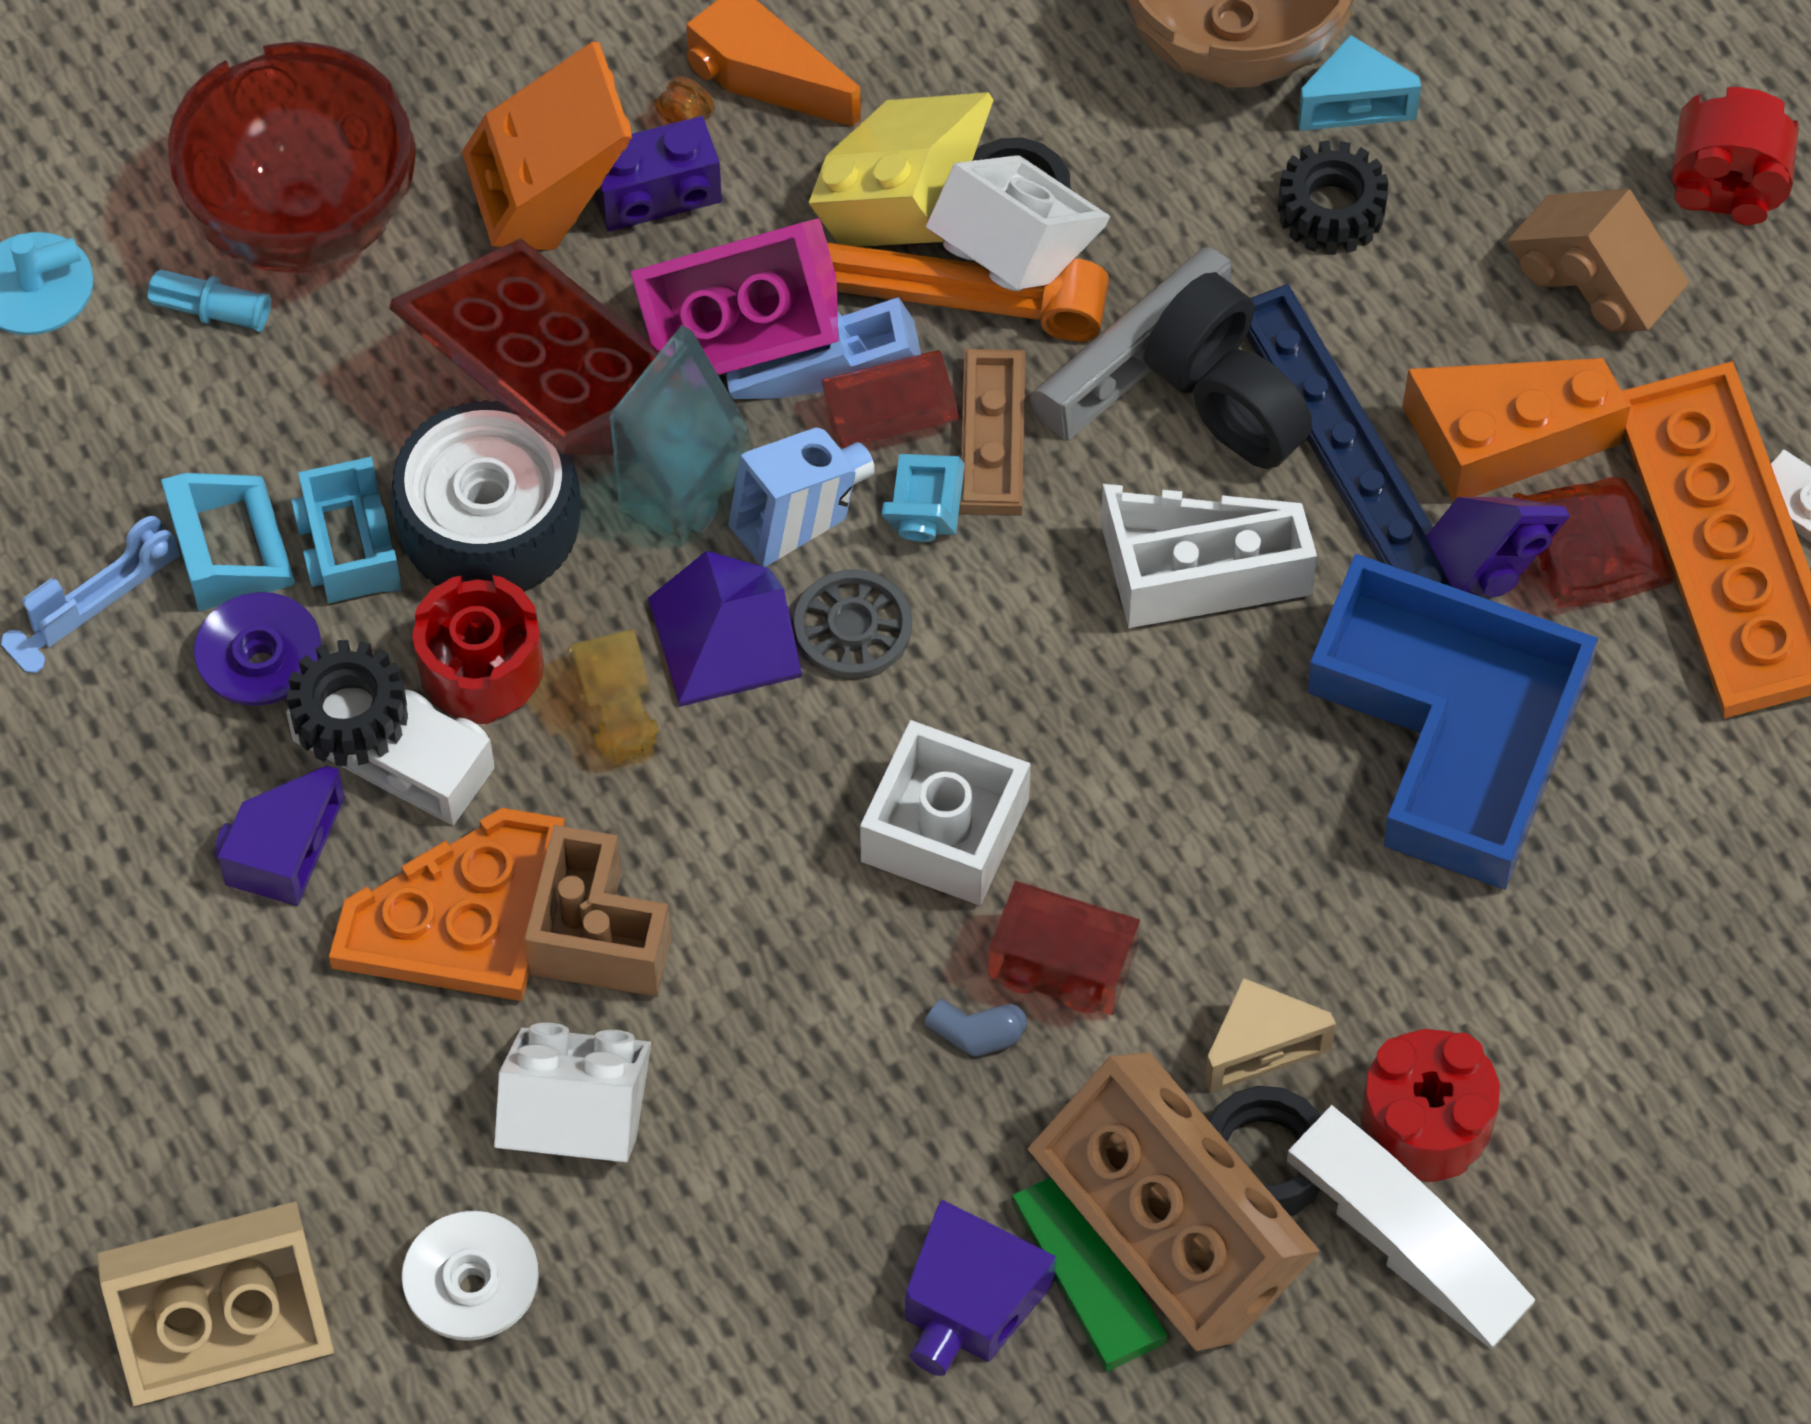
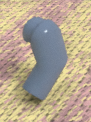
M940 999L928 1013L924 1026L970 1056L979 1057L1016 1044L1026 1030L1027 1018L1023 1010L1014 1004H1003L968 1016L944 999Z

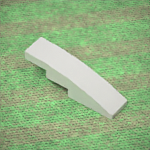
M1333 1105L1288 1150L1286 1162L1338 1203L1336 1214L1388 1255L1386 1266L1491 1350L1534 1304V1297L1494 1253L1434 1193L1387 1150Z

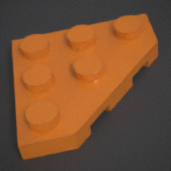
M500 808L479 821L480 827L450 845L445 840L401 866L402 873L371 891L367 886L346 898L329 954L331 969L523 1002L530 975L524 939L553 825L566 827L565 818Z

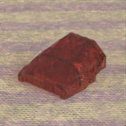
M1608 477L1592 483L1569 485L1528 496L1519 492L1513 494L1512 498L1565 506L1570 515L1568 520L1552 537L1550 546L1538 554L1541 561L1540 567L1542 571H1546L1549 577L1548 588L1558 608L1581 606L1596 602L1611 603L1672 584L1673 576L1663 549L1637 496L1624 477Z

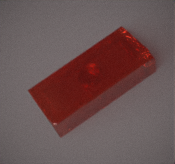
M940 350L821 379L832 434L842 448L856 442L863 444L959 419L956 401Z

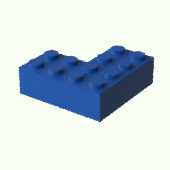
M1355 553L1310 661L1308 693L1421 733L1387 816L1384 847L1506 890L1592 670L1598 637Z

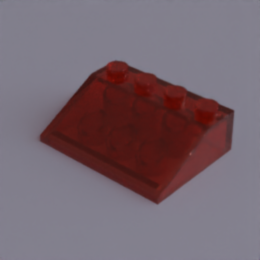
M522 238L391 299L389 309L563 454L637 455L677 433L694 379Z

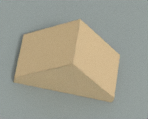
M1243 978L1208 1054L1205 1084L1209 1093L1331 1051L1336 1027L1332 1014Z

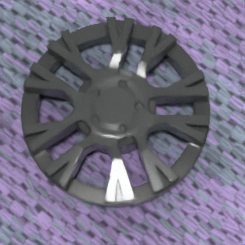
M842 570L823 576L811 584L802 594L795 610L794 632L799 648L812 666L835 675V678L849 680L860 677L870 678L881 674L883 670L893 665L904 654L911 638L912 614L906 597L890 580L869 571ZM859 584L858 597L845 599L841 597L838 585ZM876 588L882 591V593L872 605L866 600L873 589ZM824 593L834 603L831 609L817 598L820 594ZM895 603L901 615L900 618L884 620L879 618L877 613ZM807 611L825 616L828 620L820 626H804ZM878 629L898 632L900 635L896 639L878 634ZM829 634V639L814 646L810 643V640ZM872 644H879L889 651L874 659L867 649ZM832 648H840L844 651L841 662L829 659L824 655ZM861 650L863 663L852 664L850 651Z

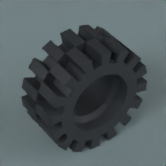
M1330 141L1319 142L1318 153H1315L1311 146L1308 145L1301 149L1300 159L1293 155L1287 161L1286 170L1282 171L1280 179L1278 212H1280V223L1283 229L1290 227L1289 237L1297 243L1305 236L1307 237L1306 249L1315 252L1318 243L1327 244L1325 254L1336 255L1338 244H1343L1346 253L1356 251L1358 239L1366 246L1373 240L1374 231L1379 233L1383 226L1386 212L1389 182L1387 174L1381 175L1383 166L1378 159L1368 164L1369 151L1362 147L1353 155L1350 154L1351 143L1340 141V148L1337 151L1331 150ZM1336 186L1351 192L1356 202L1354 205L1344 209H1328L1313 202L1310 199V195L1319 187Z
M338 640L339 652L330 654L327 645L324 644L316 648L318 661L314 662L305 655L298 662L301 674L292 671L288 680L290 690H287V703L295 735L298 734L300 744L306 751L313 747L315 758L326 762L331 752L333 753L336 766H347L348 755L356 754L358 765L369 763L367 751L374 749L378 756L382 757L389 752L387 738L397 744L402 737L401 725H407L408 720L406 694L400 670L395 662L390 665L389 654L380 648L373 656L371 644L359 641L356 652L351 651L348 640ZM344 688L364 689L372 696V703L368 710L358 716L346 719L329 716L323 710V704L329 695Z

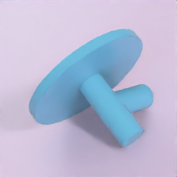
M30 232L18 234L0 242L1 330L19 335L47 333L66 325L84 309L93 290V271L88 257L76 245L73 237L66 239L51 233Z

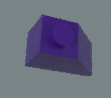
M324 766L242 802L233 824L225 823L215 845L214 856L216 860H219L225 885L291 905H299L345 798L339 769Z

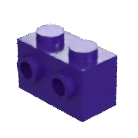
M703 116L632 134L627 148L621 153L604 178L600 188L594 193L607 232L722 202L720 162Z

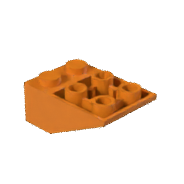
M600 42L589 43L486 113L462 150L464 162L492 246L547 251L557 249L570 228L575 225L591 197L600 188L604 178L621 153L627 148L632 138L630 122L624 114L615 88L614 76L608 68Z

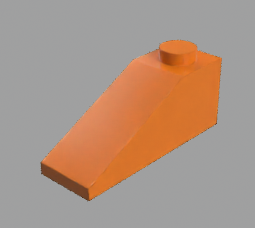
M717 0L686 24L687 59L692 69L702 79L710 80L713 78L731 93L851 127L861 120L860 86L757 0Z

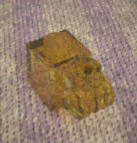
M635 629L567 646L582 706L585 708L596 705L601 722L598 723L599 733L594 734L593 737L596 748L601 750L603 757L608 758L611 766L623 764V761L626 759L635 761L638 756L643 758L655 756L653 745L657 744L655 734H659L656 719L650 720L647 712L644 711L640 693L650 691Z

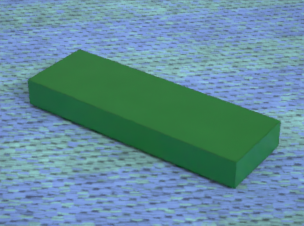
M1051 1177L1012 1195V1205L1035 1246L1056 1256L1055 1282L1105 1372L1111 1371L1166 1344L1167 1334L1134 1276Z

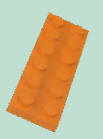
M1731 361L1622 390L1631 406L1624 436L1724 719L1811 696V572L1734 362Z

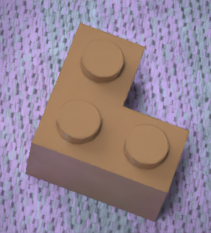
M1630 189L1549 194L1507 240L1520 261L1521 270L1531 281L1539 287L1578 286L1590 305L1593 317L1610 332L1649 330L1690 283Z
M553 825L524 939L529 973L532 976L658 997L672 940L669 908L666 903L616 895L622 873L618 835Z

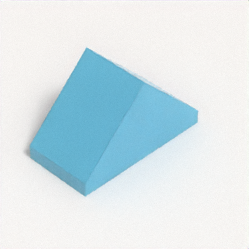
M1350 35L1301 88L1298 113L1299 131L1416 120L1421 92L1420 78Z

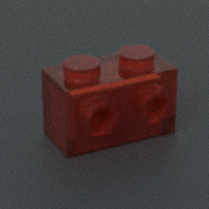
M1015 881L989 947V977L998 979L1003 986L1015 992L1032 993L1036 991L1059 998L1069 1008L1082 1013L1100 1011L1113 1016L1138 949L1140 919Z

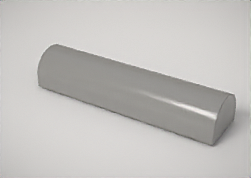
M1209 247L1199 250L1030 394V404L1036 417L1064 441L1066 439L1069 441L1151 371L1144 362L1145 346L1152 329L1175 296L1192 280L1204 273L1216 272L1232 284L1231 260Z

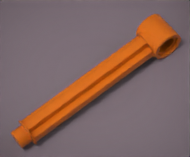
M827 243L836 274L837 292L884 299L899 297L901 301L1036 319L1040 320L1042 329L1048 335L1056 339L1084 343L1091 341L1099 335L1110 279L1108 273L1092 261L1074 259L1050 284L1024 288L1021 291H1012L992 281L989 277L990 270L979 263Z

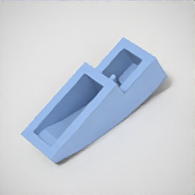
M899 297L841 316L838 311V342L727 372L729 393L733 399L784 398L880 384L925 371L915 322Z

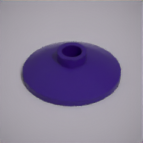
M256 592L234 597L222 603L208 615L197 633L194 656L202 680L215 694L233 703L260 706L276 703L287 698V690H290L288 680L292 671L301 674L298 662L305 655L314 662L318 661L316 648L322 645L315 619L300 603L280 594ZM258 653H267L272 656L269 660L262 663L250 662V659Z

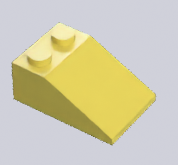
M989 92L886 100L825 157L809 204L835 241L841 245L855 247L944 242V239L926 228V225L954 163L973 160L994 101Z

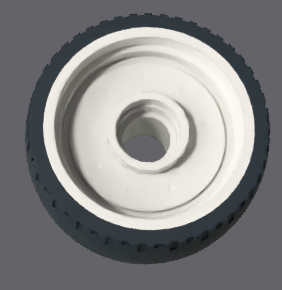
M483 400V402L471 401V403H461L455 407H448L447 410L439 411L437 415L429 417L425 423L422 422L419 428L411 433L410 438L408 437L405 440L404 447H401L393 469L392 506L398 535L412 564L415 565L416 569L426 579H430L434 585H440L450 578L462 576L463 582L477 579L493 582L492 575L503 577L522 588L525 592L529 588L536 587L538 583H543L548 576L551 577L554 571L562 566V562L566 561L568 553H571L577 539L581 515L580 486L575 463L563 437L559 435L557 429L552 427L550 422L545 421L539 414H534L530 409H524L520 405L515 406L509 402L501 403L495 400L494 402H489V400Z

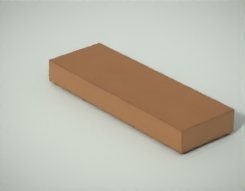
M964 349L961 460L965 463L960 499V514L1022 516L1025 350Z

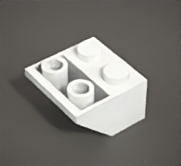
M545 1022L533 1024L530 1028L521 1027L499 1071L494 1148L628 1162L637 1137L651 1041L635 1040L633 1034L622 1030H602L595 1035L569 1033V1029L566 1026L557 1023Z

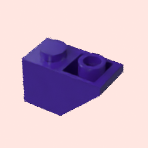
M1457 497L1426 537L1452 587L1474 595L1497 597L1505 595V593L1512 590L1518 584L1521 574L1538 554L1550 546L1552 537L1568 520L1570 515L1566 507L1509 497Z

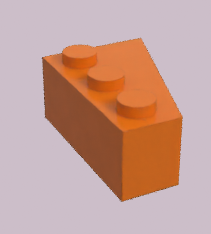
M1603 358L1408 369L1402 405L1453 502L1457 497H1475L1621 445L1631 407Z

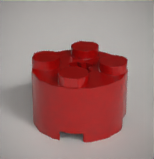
M1727 87L1726 97L1712 98L1702 102L1701 94L1692 97L1681 108L1677 128L1671 181L1675 188L1674 200L1678 205L1690 211L1703 210L1730 214L1734 221L1747 226L1766 221L1768 211L1778 208L1789 198L1794 179L1799 123L1798 120L1793 121L1784 113L1785 103L1780 98L1761 90L1743 87Z
M492 575L493 582L479 579L463 582L462 576L452 577L431 589L416 608V622L412 633L422 689L436 707L456 718H465L475 724H489L496 718L504 717L523 706L539 687L540 680L543 677L544 660L535 606L522 588L503 577Z
M1421 1029L1399 1035L1396 1038L1387 1039L1377 1051L1376 1058L1368 1070L1362 1100L1360 1127L1420 1181L1438 1182L1460 1176L1467 1171L1470 1164L1481 1157L1485 1147L1488 1146L1491 1140L1499 1109L1500 1083L1491 1060L1484 1054L1482 1044L1468 1033ZM1429 1103L1433 1104L1437 1108L1429 1107Z

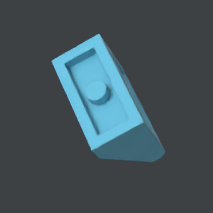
M183 473L161 479L168 509L199 612L218 607L222 603L240 595L256 592L269 593L291 587L295 584L263 477ZM245 501L264 566L212 565L197 513Z

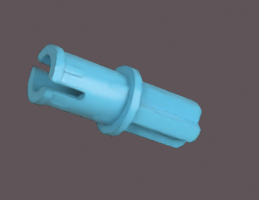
M158 270L151 277L148 286V301L153 305L198 315L200 321L205 324H209L210 320L214 319L262 332L271 311L272 299L269 297L270 294L221 284L219 277L213 275L208 280H203L165 270Z

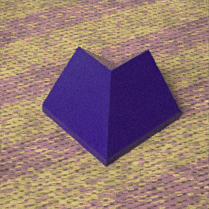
M705 551L648 597L679 707L802 677L785 591L769 568Z

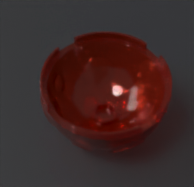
M309 42L274 43L263 46L264 55L229 67L228 61L224 60L205 73L186 93L175 112L169 130L168 157L171 178L191 220L204 233L206 240L233 259H241L247 262L250 267L261 270L310 273L316 271L319 267L332 264L353 254L361 253L385 232L386 225L394 215L401 200L404 199L409 191L415 167L416 143L414 134L411 132L407 112L404 111L399 99L392 90L391 82L376 67L348 51L328 45Z

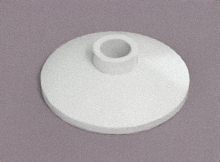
M464 1211L450 1214L426 1227L410 1246L402 1270L403 1290L413 1314L433 1332L456 1340H479L492 1337L514 1325L530 1307L535 1297L539 1280L536 1254L523 1231L501 1216L482 1211ZM470 1275H477L485 1280L483 1288L472 1293L464 1292L460 1288V1284L464 1278Z

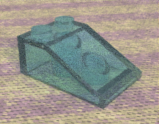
M683 325L680 326L610 414L620 514L681 548L694 531L703 533L710 526L718 510V500L729 486L735 488L740 455L750 451L749 428L693 331Z

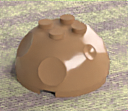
M1126 0V3L1140 37L1158 56L1183 75L1190 74L1206 81L1221 84L1223 87L1261 86L1262 83L1285 77L1305 65L1314 63L1352 15L1351 7L1353 0Z

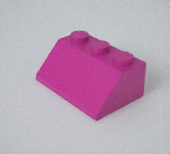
M820 218L630 271L664 390L839 341L837 279Z

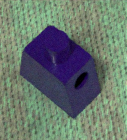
M941 1200L935 1211L905 1296V1320L924 1329L909 1354L911 1360L920 1368L937 1376H944L960 1348L987 1362L991 1361L1050 1290L1055 1281L1056 1256Z

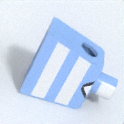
M817 427L747 451L740 455L728 526L758 564L766 567L846 519L853 485L874 475L873 459L863 444L856 442L840 449L825 430Z

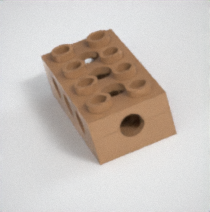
M1150 1052L1110 1056L1027 1148L1195 1351L1230 1345L1236 1342L1321 1252Z

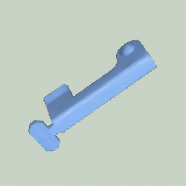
M156 516L143 518L127 534L126 549L122 556L68 595H64L58 580L50 578L23 597L22 603L27 611L32 630L35 634L27 638L21 630H9L2 635L1 646L25 672L37 673L44 668L45 656L38 649L45 644L48 648L179 557L180 553L175 536L169 530H164L162 522Z

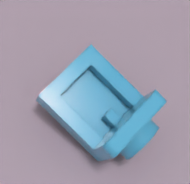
M899 454L893 502H883L882 516L895 531H898L900 537L911 541L930 542L935 540L936 534L956 535L965 463L959 456Z

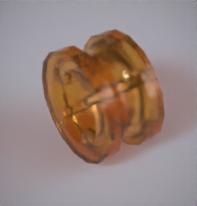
M683 76L672 78L668 83L667 91L660 93L654 103L657 113L666 124L703 116L704 120L711 117L715 110L714 101L709 93L695 81Z

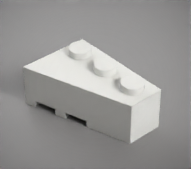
M1103 484L1101 527L1128 628L1312 595L1317 553L1302 503L1223 495L1222 502L1182 498V491L1162 490V496L1124 493L1122 492L1123 486Z

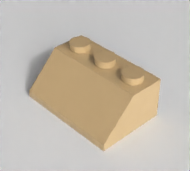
M297 1201L97 1253L100 1284L133 1406L334 1353Z

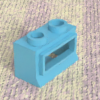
M372 456L298 472L303 497L293 498L291 501L299 536L312 533L315 548L303 551L311 587L324 585L328 604L383 591L396 592L402 590L397 559L391 545L387 519L378 491ZM353 506L366 559L335 565L323 512Z

